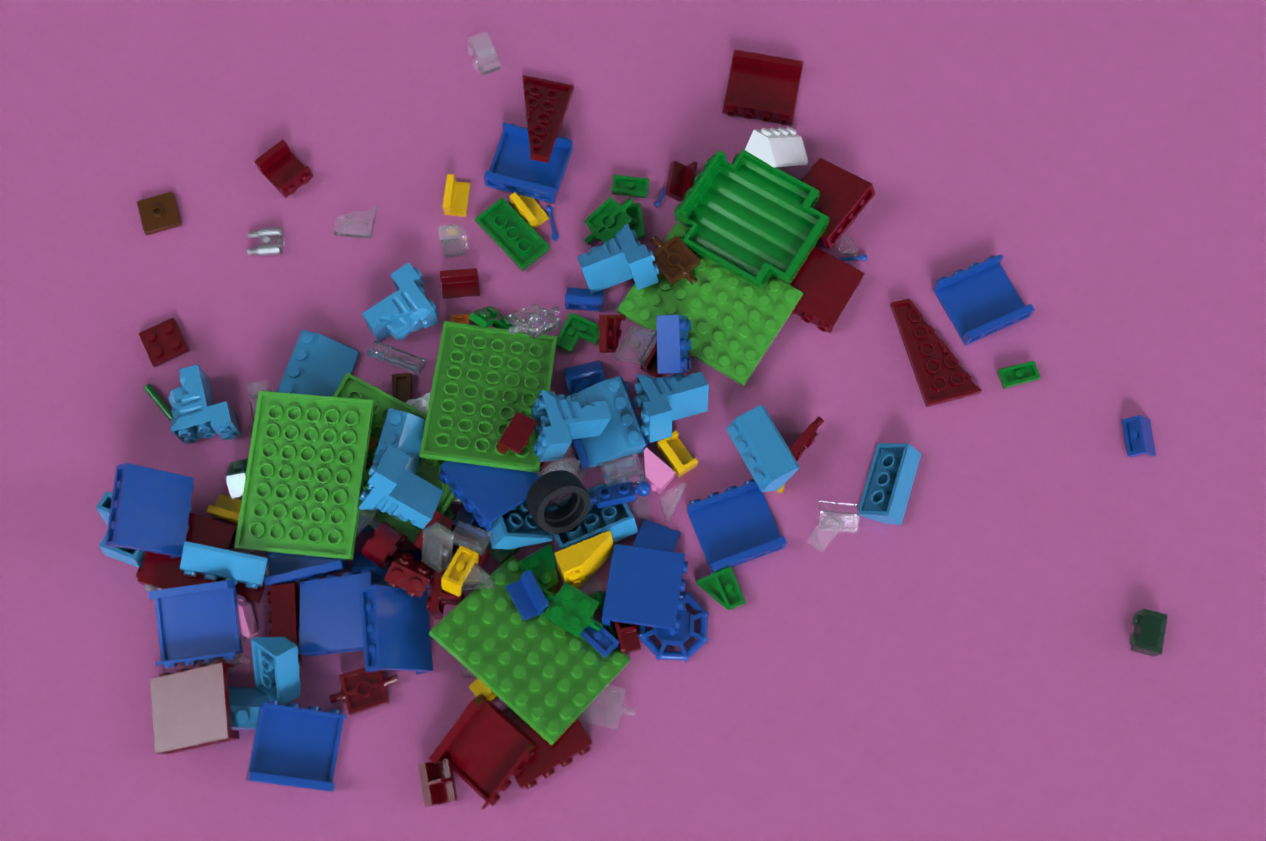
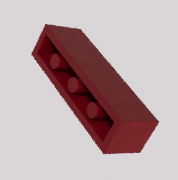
M295 583L270 585L267 598L268 603H271L268 620L271 623L272 631H269V637H285L295 643L299 650V586ZM298 652L299 666H302V657Z

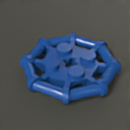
M689 591L680 592L679 598H683L682 610L677 611V617L681 618L679 629H675L674 636L670 635L671 629L653 627V630L647 632V626L639 625V640L648 647L659 661L660 659L689 661L688 659L709 641L707 639L709 612L705 611ZM686 603L697 612L696 615H692L685 608ZM700 619L699 634L694 632V621ZM655 635L663 643L660 649L649 638L650 636ZM691 637L696 638L697 640L685 650L683 644ZM666 646H679L681 652L664 650Z

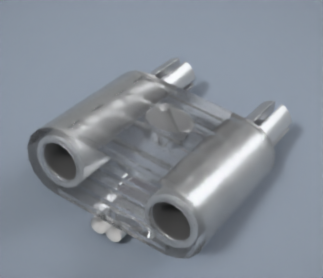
M282 227L260 228L259 231L248 232L249 238H258V248L247 249L248 255L270 256L283 253L284 232Z

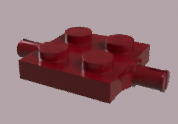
M818 416L789 448L796 461L803 455L806 449L805 446L809 448L818 436L816 432L824 422L821 417Z
M365 667L339 675L341 692L329 695L331 704L343 700L347 705L349 715L390 703L387 693L388 685L399 683L398 675L385 678L382 670L366 672Z

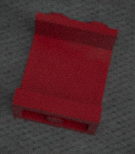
M283 139L254 161L258 170L284 198L294 194L299 187L307 184L314 177L308 166L305 167L295 157Z

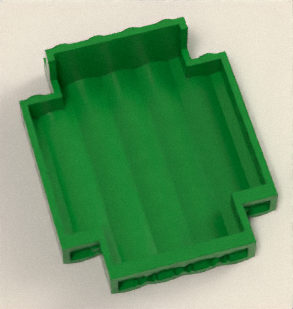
M743 149L740 154L735 155L732 164L726 161L725 153L718 150L716 155H712L705 162L704 170L696 176L694 185L686 191L684 200L674 210L676 221L690 228L683 236V242L689 249L759 289L765 284L770 274L790 284L829 224L828 216L813 209L820 197L819 190L776 167H772Z

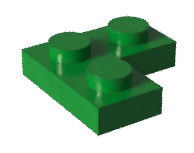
M492 306L473 311L469 317L470 320L482 328L492 325L499 329L514 331L518 328L513 319L503 316L499 313L498 309Z
M571 312L557 337L556 347L571 354L579 338L596 346L599 341V325Z

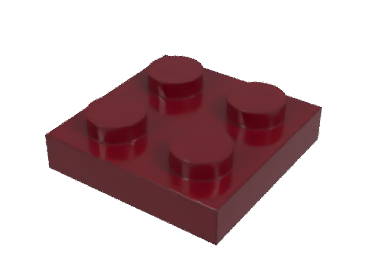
M174 317L138 333L154 367L190 351Z

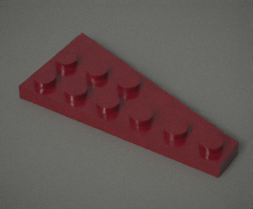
M523 75L531 160L549 163L574 92V85Z
M909 298L892 302L890 306L926 407L981 393L982 390L970 379L971 376L962 369L957 358L942 339L937 337L931 325L929 326L922 318L923 315Z

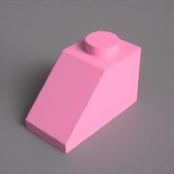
M646 447L643 454L645 481L651 485L652 492L656 491L660 494L675 478V471Z
M236 594L241 634L248 638L258 634L259 630L252 606L245 601L246 599L243 596Z

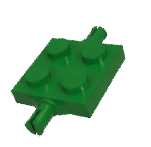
M610 196L584 220L592 232L584 241L589 245L597 238L604 243L616 237L615 235L625 224H628L629 227L635 222L626 211L634 204L632 199L629 197L621 205Z
M567 582L563 584L560 591L555 595L546 589L543 590L546 599L550 601V605L543 615L544 618L576 638H579L583 630L588 626L598 632L601 630L600 628H602L603 624L593 619L594 613L600 605L598 601Z

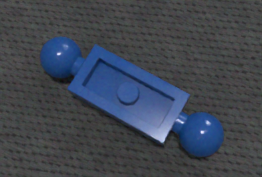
M631 481L595 489L594 496L589 494L591 500L590 508L595 503H597V507L600 509L636 501V494L643 497L650 494L651 485L647 481H641L636 487H633Z

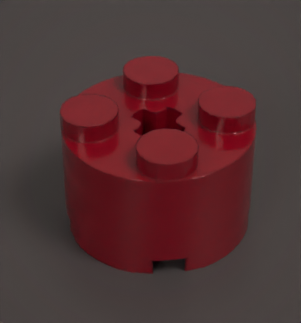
M382 522L373 532V537L368 539L364 545L361 554L383 570H386L392 561L390 559L394 560L397 553L401 552L399 547L405 544L408 537L390 524Z

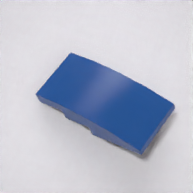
M644 519L633 546L674 552L681 532Z

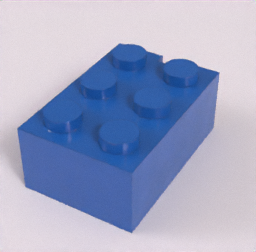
M657 315L658 374L689 373V369L692 368V360L689 358L691 339H688V331L691 330V322L688 320V316Z

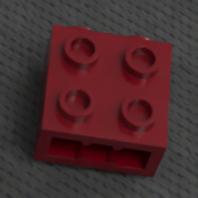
M398 552L384 580L392 587L405 589L406 593L413 597H421L435 569L426 561L420 562L414 559V556L408 552Z

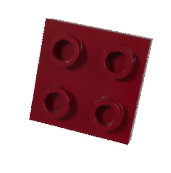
M434 572V578L430 579L429 589L432 590L431 598L428 597L427 610H429L434 619L438 620L443 619L444 606L458 605L465 599V594L461 593L460 597L441 589V578L444 575L442 572Z

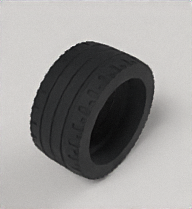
M556 470L546 473L532 484L527 493L526 504L531 516L541 529L552 534H560L574 529L585 519L590 510L591 500L587 489L573 473L565 470ZM564 492H572V496L563 507L555 511L544 512L548 502L555 496Z

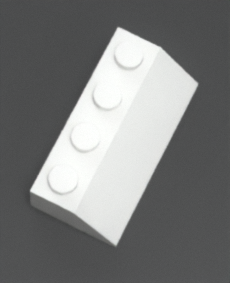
M779 127L778 129L762 128L753 130L745 148L747 152L774 168L807 165L808 163L802 137L796 134L797 131L790 127L785 129Z

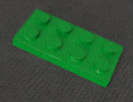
M503 197L475 218V222L522 272L550 250V246Z

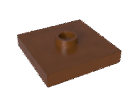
M173 191L137 201L146 236L182 225Z

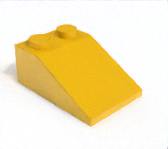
M610 530L554 553L558 571L564 583L567 582L575 588L581 587L610 558L614 548Z

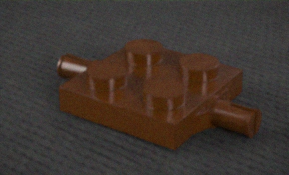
M677 235L664 243L657 236L651 239V242L657 247L653 253L655 261L652 263H656L659 273L671 286L683 278H686L692 285L698 281L691 272L701 264L700 259Z

